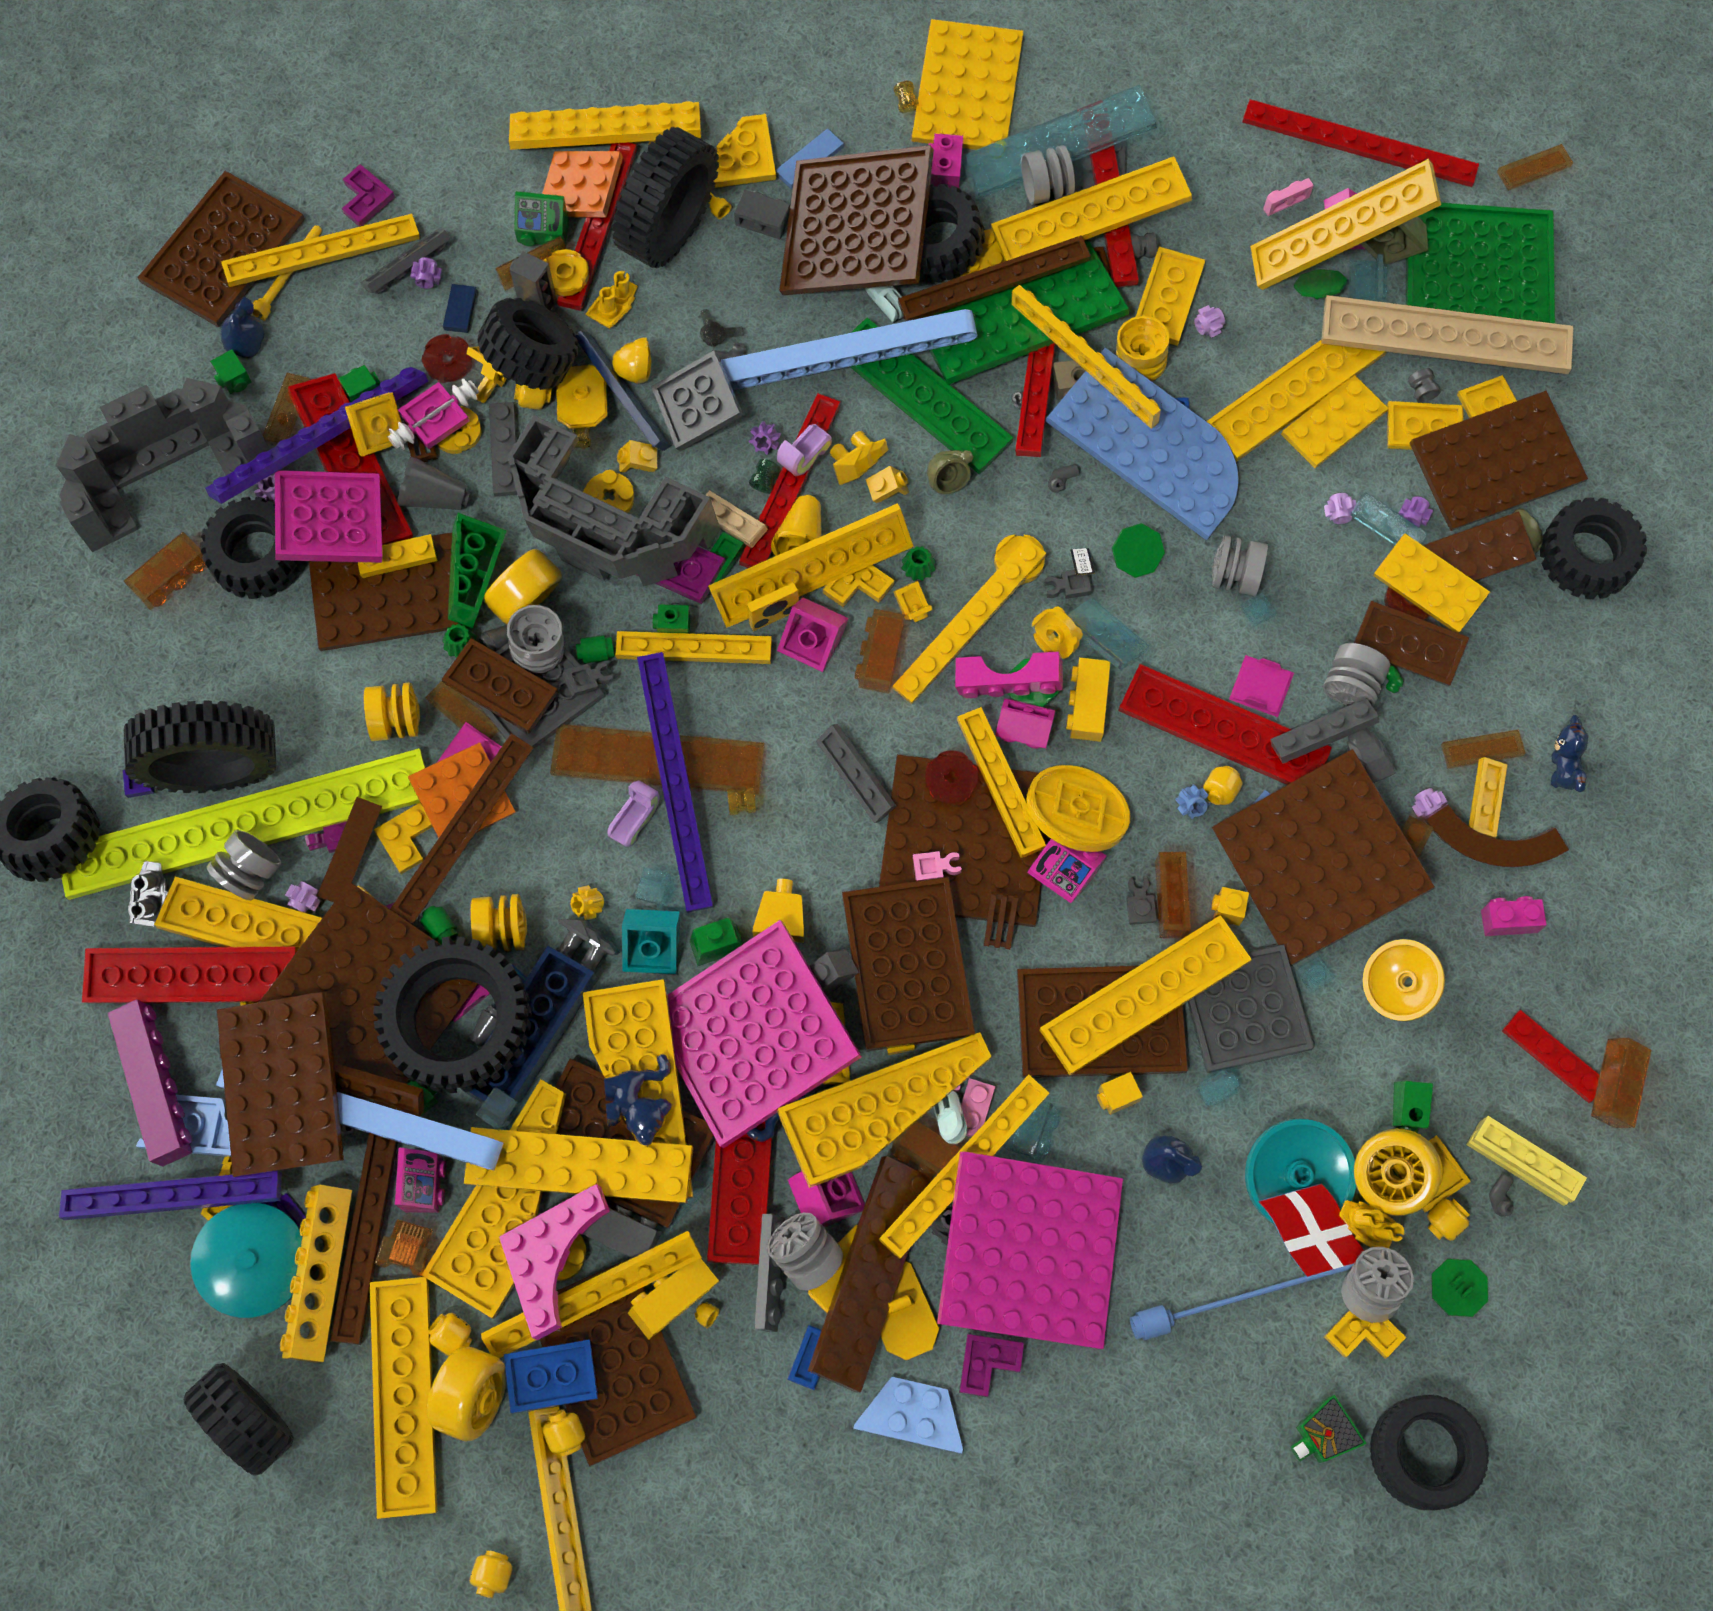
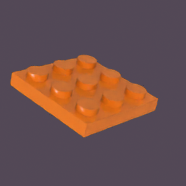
M554 151L542 194L564 196L568 217H607L623 156L620 151Z
M480 742L408 776L438 839L490 764ZM505 791L477 832L516 813Z

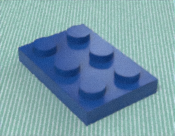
M591 1340L504 1354L511 1414L598 1399Z

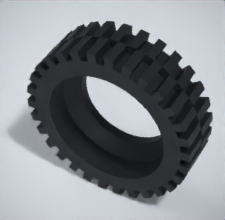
M671 127L670 130L666 129L663 131V135L659 134L656 137L655 143L651 142L648 145V152L644 151L641 154L640 163L636 162L633 167V175H629L626 180L628 182L627 187L622 189L620 194L623 196L622 200L618 201L616 206L619 211L614 214L613 218L616 221L612 225V230L614 231L612 237L615 240V246L635 259L656 269L660 266H665L666 262H671L673 255L677 256L680 252V247H684L687 243V238L692 236L695 226H699L701 222L700 217L707 210L705 207L706 203L710 202L712 197L710 192L715 189L716 183L713 181L718 177L716 170L719 168V162H717L719 155L714 146L679 127Z
M187 701V705H181L180 702L172 703V707L161 705L157 706V710L147 709L145 714H136L135 718H130L128 723L124 725L125 773L130 780H134L137 784L143 783L144 787L151 788L155 786V790L162 791L168 789V792L176 793L178 790H183V793H191V791L206 793V790L215 792L224 788L227 790L235 789V786L247 787L248 783L256 784L259 782V779L264 780L268 778V775H272L277 767L274 721L270 719L268 714H263V711L259 709L254 711V707L251 706L242 708L239 703H233L230 706L225 701H219L218 704H212V701H203V704Z
M458 936L457 943H454L450 937H442L441 945H438L434 939L426 941L428 949L423 950L420 945L412 948L416 954L412 958H409L406 953L403 954L400 960L404 964L400 968L393 964L389 969L393 975L391 980L384 977L380 983L385 988V991H377L375 999L380 1003V1006H374L373 1012L378 1018V1021H374V1027L380 1034L377 1036L379 1044L384 1048L383 1051L386 1056L411 1081L415 1080L426 1089L430 1086L436 1092L442 1093L443 1088L448 1093H457V1088H461L464 1092L473 1091L472 1085L477 1084L480 1088L487 1086L485 1079L492 1077L494 1081L499 1079L501 1076L498 1071L501 1068L508 1071L513 1066L509 1061L512 1056L518 1059L522 1054L518 1048L519 1045L526 1046L528 1038L525 1035V1030L530 1031L531 1022L528 1016H532L531 1007L528 1004V1001H530L528 993L511 963H508L507 959L500 952L497 954L495 949L488 944L484 947L478 940L472 939V942L469 943L465 937ZM457 979L473 981L483 986L491 994L496 1005L497 1020L491 1037L479 1050L465 1057L446 1058L432 1053L422 1044L416 1030V1015L421 1001L429 991L446 981Z

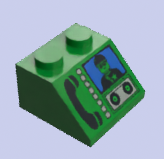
M516 191L514 231L517 242L525 246H533L534 244L545 245L550 249L565 247L569 218L564 196Z

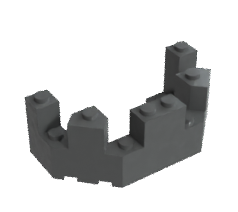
M186 378L182 389L178 388L155 399L148 386L144 385L100 407L107 423L87 432L84 438L69 434L56 464V467L66 479L59 495L62 501L59 503L70 524L89 549L94 552L139 530L118 491L119 489L209 445L225 475L233 472L237 466L247 464L254 460L258 454L270 449L246 405L229 401L221 386Z
M533 415L507 456L522 507L523 517L532 536L555 547L561 561L605 581L608 574L619 579L638 574L642 585L647 586L676 577L678 574L674 563L691 558L698 545L708 550L720 531L711 498L666 476L640 518L634 517L556 480L555 478L559 477L568 463L569 455L578 443L579 438L576 434Z

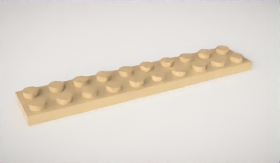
M1327 295L1324 304L1321 343L1569 374L1572 366L1573 326Z

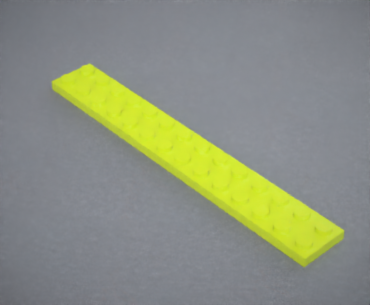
M420 748L101 835L98 841H94L96 847L92 853H88V859L83 864L79 863L75 867L76 870L72 873L66 872L62 874L65 897L71 900L129 884L134 876L140 874L144 861L161 863L162 872L165 874L216 860L215 855L217 852L228 853L224 848V843L238 829L253 835L266 845L323 830V827L346 822L356 797L382 806L379 814L418 804L420 801L408 776L425 768Z

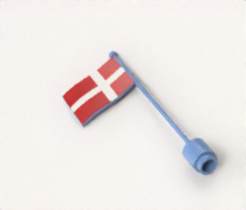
M1322 1184L1257 1201L1273 1220L1288 1253L1305 1276L1172 1314L1169 1309L1165 1310L1163 1305L1136 1312V1316L1130 1317L1133 1334L1136 1339L1143 1338V1340L1171 1333V1327L1174 1326L1175 1319L1349 1270L1364 1250L1351 1231L1348 1230V1225L1339 1216L1341 1210L1337 1202Z

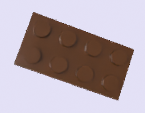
M1520 512L1423 545L1475 582L1536 561Z
M1370 601L1354 643L1377 650L1393 666L1450 686L1470 637Z
M472 638L441 679L445 685L528 734L531 733L559 693L558 689Z

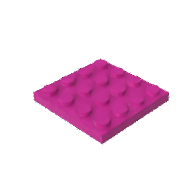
M280 470L275 472V560L382 563L379 474Z

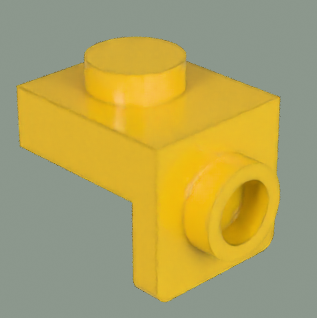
M629 440L619 449L617 454L619 471L625 473L629 468L654 472L657 469V448L650 444Z
M888 466L865 479L872 500L875 503L882 502L898 492L903 495L909 493L907 476L903 471H899L892 466Z
M918 581L893 591L906 620L920 621L928 617L927 612L933 610L932 606L927 604Z

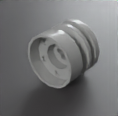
M1064 145L1056 147V150L1048 148L1045 159L1040 150L1022 154V178L1025 192L1031 205L1048 202L1050 190L1056 200L1062 198V195L1065 197L1075 192L1074 168L1070 154Z
M1224 535L1214 557L1212 588L1219 589L1222 578H1225L1226 591L1230 590L1234 581H1238V593L1255 597L1263 575L1268 544L1250 541L1246 551H1241L1240 538H1236L1232 549L1230 548L1231 536Z
M528 605L517 610L511 616L507 624V637L514 663L530 673H544L554 669L561 662L564 655L562 623L558 615L550 608L541 605Z
M1356 643L1340 645L1332 663L1333 668L1328 672L1324 682V692L1331 699L1347 706L1367 698L1372 707H1374L1377 696L1381 691L1380 685L1385 681L1390 668L1389 660L1377 650Z
M238 829L224 843V848L228 853L217 852L215 855L216 860L209 862L207 870L219 884L233 894L246 900H253L258 895L257 890L264 887L261 877L271 878L280 867L281 860L262 841Z
M800 1213L784 1221L774 1231L767 1245L768 1255L784 1270L785 1275L799 1290H811L827 1282L836 1273L843 1259L842 1248L832 1236L826 1233L824 1226L811 1213Z
M1371 1247L1363 1251L1343 1280L1341 1293L1345 1305L1358 1318L1371 1323L1384 1322L1392 1318L1413 1288L1414 1276L1411 1266L1403 1256L1392 1249Z

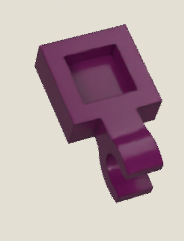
M346 822L323 827L324 834L306 835L305 840L309 851L327 847L329 853L335 852Z

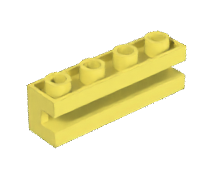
M1489 1116L1478 1123L1466 1144L1563 1206L1576 1199L1587 1179L1581 1173Z

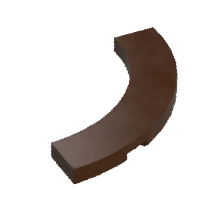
M1444 804L1423 818L1431 830L1451 848L1468 858L1489 865L1502 867L1530 866L1558 857L1569 850L1554 827L1528 838L1503 840L1488 837L1470 828L1454 813L1448 804Z

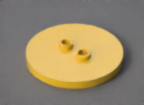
M1072 765L1049 767L1036 775L1027 792V808L1035 824L1052 840L1068 848L1085 852L1104 851L1117 845L1128 830L1130 810L1124 796L1109 780L1089 769Z

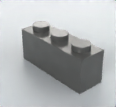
M523 251L518 258L512 261L510 266L517 298H522L524 301H534L539 306L547 307V310L551 312L557 304V298L549 264Z
M617 1205L616 1208L608 1206L610 1212L600 1217L583 1233V1235L634 1258L656 1247L662 1230L656 1228V1222L643 1216L641 1220H638L631 1216V1210Z

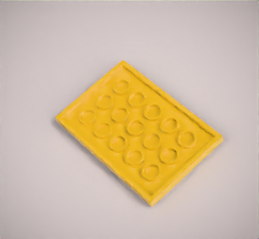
M931 19L911 142L934 143V134L962 135V148L1005 154L1023 31Z

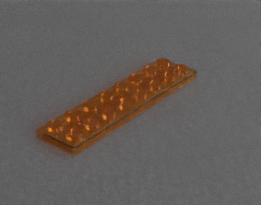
M563 725L556 730L550 770L551 776L627 783L639 780L648 785L662 786L652 732ZM680 735L690 788L759 795L765 743Z

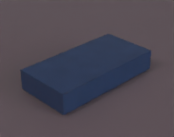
M452 284L443 322L444 330L468 333L477 293L476 287Z

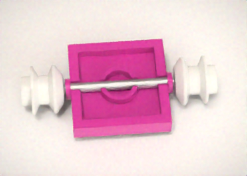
M461 379L462 386L457 387L453 385V395L450 396L438 382L398 409L399 414L408 426L398 422L399 429L396 431L389 429L390 435L388 438L396 449L400 447L402 450H405L404 443L409 441L414 444L413 434H416L425 446L430 449L468 423V416L458 404L460 403L467 407L470 398L478 400L476 394L479 392L471 380Z

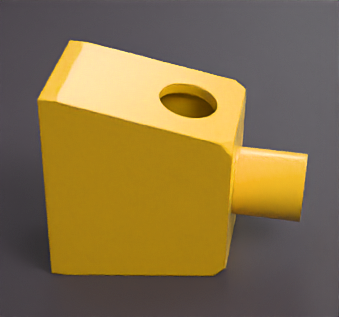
M778 879L776 892L764 891L753 926V937L781 920L794 942L804 943L802 895L792 894V880Z

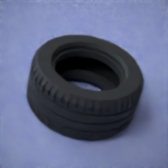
M1419 1395L1397 1402L1381 1415L1371 1436L1370 1458L1373 1462L1371 1464L1375 1469L1374 1472L1378 1476L1377 1479L1393 1498H1397V1501L1412 1508L1443 1510L1464 1503L1478 1491L1483 1483V1479L1486 1477L1485 1473L1488 1471V1445L1486 1444L1487 1439L1484 1437V1431L1481 1430V1425L1477 1423V1419L1465 1407H1462L1461 1404L1456 1403L1452 1399L1449 1400L1447 1397ZM1420 1419L1431 1420L1442 1425L1451 1434L1457 1447V1464L1453 1474L1444 1483L1437 1486H1427L1415 1480L1405 1469L1401 1459L1400 1442L1404 1432L1413 1422Z

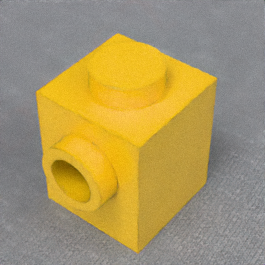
M1222 887L1219 894H1214L1211 904V910H1215L1213 919L1221 915L1226 923L1240 926L1245 918L1249 892Z
M1131 1072L1102 1084L1098 1089L1099 1094H1097L1100 1106L1103 1110L1107 1109L1109 1115L1139 1103L1143 1097Z

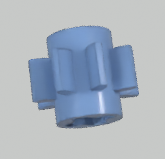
M1195 784L1181 789L1182 791L1179 793L1178 798L1175 799L1180 805L1177 808L1183 816L1187 814L1191 819L1204 815L1207 806L1210 805V802L1206 799L1209 794L1203 788L1198 789Z

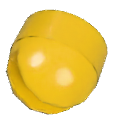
M707 1302L702 1303L696 1308L695 1319L705 1328H709L718 1317L719 1308Z

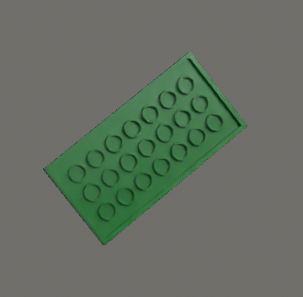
M1088 239L1084 240L1090 254V261L1020 285L1026 291H1031L1036 300L1043 306H1048L1053 315L1060 321L1066 322L1071 331L1076 335L1129 315L1128 306ZM1017 286L934 314L939 315L965 309L971 310L977 330V337L972 341L929 350L947 385L1054 343L1012 305V290Z

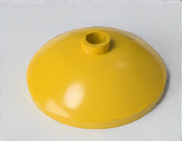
M1394 940L1382 945L1370 956L1364 968L1363 988L1367 1000L1378 1013L1392 1020L1412 1021L1425 1016L1436 1007L1444 991L1445 974L1439 958L1430 948L1413 940ZM1411 977L1413 983L1410 987H1406L1405 980Z

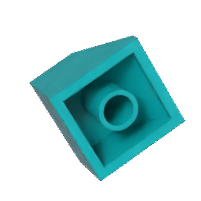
M626 909L622 923V972L676 974L680 934L679 911Z

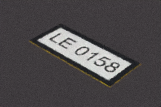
M1089 548L1071 549L1076 575L1095 574Z

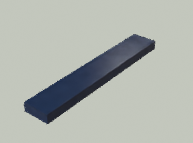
M579 331L575 335L577 342L651 445L662 451L671 447L672 445L625 380L617 375L612 362L593 336Z

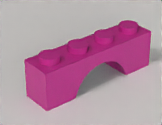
M1059 651L1033 653L1029 662L1021 670L1011 674H1000L989 669L981 656L956 658L955 687L959 695H963L965 698H976L978 695L1001 697L1007 693H1014L1020 696L1028 695L1030 692L1052 694L1063 690V661Z

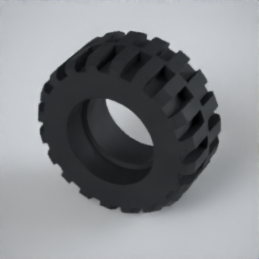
M933 184L930 185L925 229L939 222L953 223L957 227L946 240L937 244H923L919 277L922 281L928 282L929 279H932L933 282H941V279L947 278V280L954 279V275L958 273L962 275L967 271L966 268L968 266L972 267L977 261L976 256H980L983 251L982 245L985 243V229L978 207L967 192H961V189L956 186L948 188L947 184H939L937 187H934Z
M511 297L505 298L494 304L479 331L477 339L481 354H483L487 363H491L492 368L496 372L499 371L508 380L516 381L515 383L518 385H526L528 388H539L540 390L553 388L562 383L578 354V342L573 330L569 329L568 324L561 320L555 312H550L547 310V307L539 306L534 301H524L522 298L517 297L514 299Z
M242 497L239 502L233 500L228 502L229 506L224 509L222 507L215 511L217 515L214 518L210 517L206 522L208 529L202 530L201 538L203 541L200 543V551L203 554L202 559L224 590L227 592L232 591L235 596L241 598L244 597V594L249 599H257L259 594L266 598L272 596L271 592L276 589L278 592H281L285 589L284 584L286 582L291 584L296 579L294 573L295 571H301L303 567L302 562L275 560V540L269 553L258 561L239 563L232 560L233 549L243 537L256 532H265L275 536V501L269 500L267 503L263 497H255V500H251L250 497Z
M1593 497L1584 498L1582 502L1581 500H1575L1569 506L1563 507L1543 535L1542 547L1540 548V557L1544 558L1542 566L1544 570L1549 569L1548 577L1552 582L1557 580L1560 583L1558 587L1561 590L1565 591L1567 588L1572 591V596L1578 598L1583 594L1585 599L1594 600L1597 595L1600 599L1609 597L1611 593L1616 594L1620 592L1644 563L1643 558L1647 554V546L1644 545L1647 541L1644 532H1640L1642 525L1639 520L1635 521L1632 518L1633 513L1629 510H1623L1621 508L1622 505L1617 502L1611 504L1608 503V499L1599 498L1598 501H1595ZM1590 533L1602 538L1612 551L1613 562L1598 564L1585 559L1577 551L1573 542V535Z
M46 777L45 780L41 778L32 779L31 783L28 784L23 782L17 785L18 788L16 790L8 791L5 794V798L0 801V861L14 876L30 882H34L35 879L38 882L48 881L49 878L56 880L62 878V874L66 872L72 873L76 870L75 867L79 863L83 864L88 859V853H92L96 847L94 841H98L100 822L96 811L77 786L64 779L57 780V778ZM60 818L57 825L48 834L41 838L27 841L30 834L39 825L46 821Z
M225 1363L213 1366L185 1393L184 1405H186V1409L191 1413L193 1419L200 1425V1428L228 1457L253 1476L263 1474L293 1443V1433L280 1418V1415L247 1380Z

